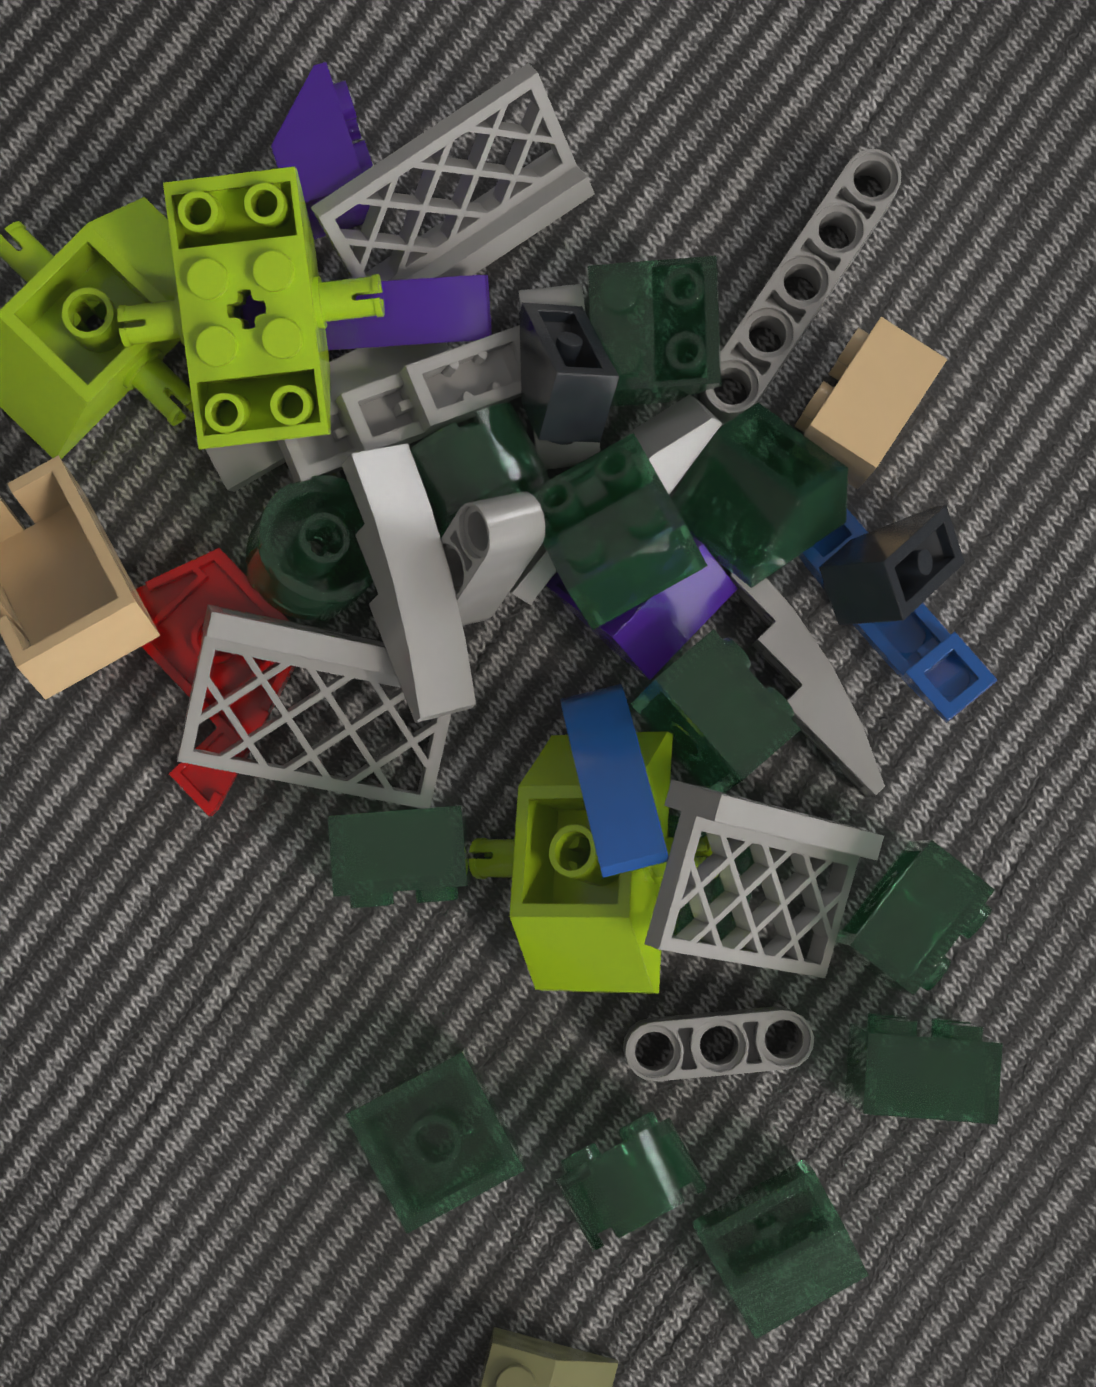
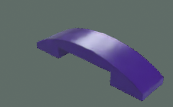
M488 275L381 281L383 293L360 295L356 297V300L379 297L384 299V317L370 316L328 321L327 328L325 329L328 350L476 341L492 335ZM249 295L246 297V304L242 308L243 319L248 320L251 329L255 327V317L260 314H266V305L263 302L253 300L252 296Z

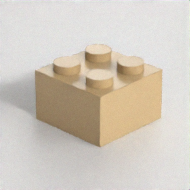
M880 317L870 334L858 327L829 373L830 376L838 380V383L833 387L823 381L797 421L795 427L805 434L795 449L858 490L877 468L947 359L883 317Z

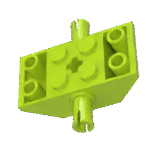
M295 166L163 182L178 293L175 294V300L119 305L117 309L118 322L134 323L146 321L144 326L119 329L123 345L125 347H132L136 344L181 339L182 344L185 345L199 450L331 434L330 362L325 330L327 322L370 316L384 317V299L379 297L356 300V297L360 295L383 293L380 275L372 274L368 277L322 282L321 277L318 275L314 237L298 171ZM249 295L252 296L253 300L263 302L266 305V314L256 316L255 327L251 329L248 320L240 318V307L246 304V297Z
M142 197L87 223L55 256L26 230V226L23 223L17 221L8 225L5 228L6 232L12 236V239L22 250L17 251L0 234V257L27 284L0 309V407L52 458L59 455L61 459L130 390L135 388L167 418V422L172 426L186 419L187 416L169 397L174 395L192 413L191 389L162 361L164 356L181 339L125 347L121 341L119 329L144 326L146 321L125 323L118 322L117 309L121 304L135 305L175 300V294L178 292L168 219L145 197ZM93 315L101 320H105L103 325L95 331H91L86 324L87 320Z
M668 731L636 732L669 856L674 837H667L669 807L664 805L670 787L673 734ZM552 735L518 786L515 839L476 838L473 840L469 852L484 853V857L491 859H468L470 871L476 879L512 877L509 917L535 990L659 994L661 950L644 943L667 862L603 878L568 735ZM707 836L700 837L694 857L696 868L707 859L706 857L712 854Z

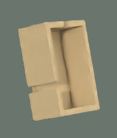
M59 455L7 483L14 497L35 523L34 525L25 529L0 496V634L16 667L45 700L160 636L86 494Z

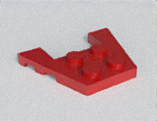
M220 548L145 582V585L136 589L160 634L159 637L141 647L189 698L204 632L202 629L208 604L289 621ZM215 650L210 678L223 697L256 676L242 655ZM253 658L262 672L277 663ZM290 665L267 680L278 697H280L296 666ZM261 684L229 706L247 734H250L266 723L275 704ZM208 687L202 710L216 702ZM223 710L209 718L217 728L196 749L220 753L242 739ZM247 747L235 756L247 758L250 750ZM181 762L169 775L208 816H213L219 810L238 773Z

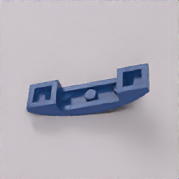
M830 488L781 527L780 530L823 589V578L819 567L851 539L868 533ZM924 603L903 621L853 624L896 674L946 723L997 682L995 676L956 632L950 634Z
M622 684L560 699L603 878L667 862L669 856Z

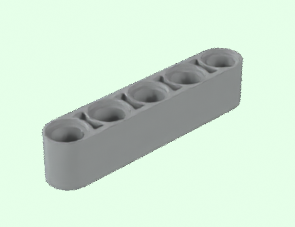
M866 149L857 153L848 162L709 368L700 391V402L722 425H735L744 421L752 413L887 212L901 184V170L897 161L889 153L879 149ZM859 176L875 178L881 184L883 194L877 197H868L861 194L855 187L854 178ZM826 226L838 227L846 233L849 245L841 249L831 248L821 240L819 230ZM791 277L805 278L813 285L815 296L809 300L794 299L786 292L784 281ZM756 328L771 329L778 335L781 341V348L774 352L759 351L751 344L749 333ZM722 379L739 381L745 388L747 399L737 405L723 403L714 392V384Z

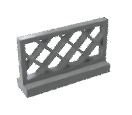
M528 63L313 205L311 209L351 279L379 274L381 281L475 275L595 193L588 176L577 166L538 72ZM527 92L530 102L521 124L501 122L508 104ZM466 132L478 133L468 160L447 157L455 139ZM495 136L515 138L505 165L485 162ZM533 141L550 144L551 150L527 166L522 167ZM411 168L424 169L414 195L393 193L399 176ZM441 172L462 174L452 200L432 198ZM479 176L499 179L494 188L470 202ZM357 204L370 205L361 231L339 228L335 220ZM387 208L408 210L399 235L378 233ZM426 212L446 214L444 221L420 237H417ZM349 245L355 246L353 251ZM372 248L393 250L390 257L364 273Z
M208 604L202 629L204 633L179 744L177 762L430 810L451 714L434 718V720L411 734L394 708V705L405 699V696L383 641ZM215 650L242 655L256 676L223 697L210 678ZM253 658L277 663L262 672ZM290 665L306 668L319 689L286 709L267 680ZM317 671L339 676L324 684ZM354 678L369 681L381 702L349 722L331 693ZM262 684L281 714L250 734H247L229 705ZM380 684L401 689L387 697ZM208 687L216 702L202 710ZM325 697L343 724V727L311 747L292 718ZM221 710L224 711L242 738L220 753L194 749L199 724ZM388 710L405 739L373 759L356 733V730ZM287 722L305 751L283 766L267 763L254 743ZM350 735L367 761V764L345 778L329 775L317 755ZM430 735L425 756L418 743ZM248 747L256 760L236 757L235 755ZM409 748L413 749L423 765L417 792L392 787L380 770V767ZM312 760L320 773L297 768ZM374 772L382 785L361 780Z
M672 779L664 806L680 810L681 815L644 944L664 951L826 978L859 856L878 860L884 836L837 821ZM703 831L706 832L712 854L696 868L694 857L701 832ZM749 846L754 864L739 877L734 859ZM790 856L795 872L780 885L776 868ZM834 862L827 887L820 893L816 877ZM720 874L725 891L709 905L703 888ZM761 883L766 900L751 913L746 896ZM801 892L806 907L791 920L787 905ZM689 902L694 919L675 936L673 931L679 910ZM732 911L737 927L721 941L716 924ZM773 919L777 935L762 948L758 932ZM812 928L814 932L807 959H804L798 940Z

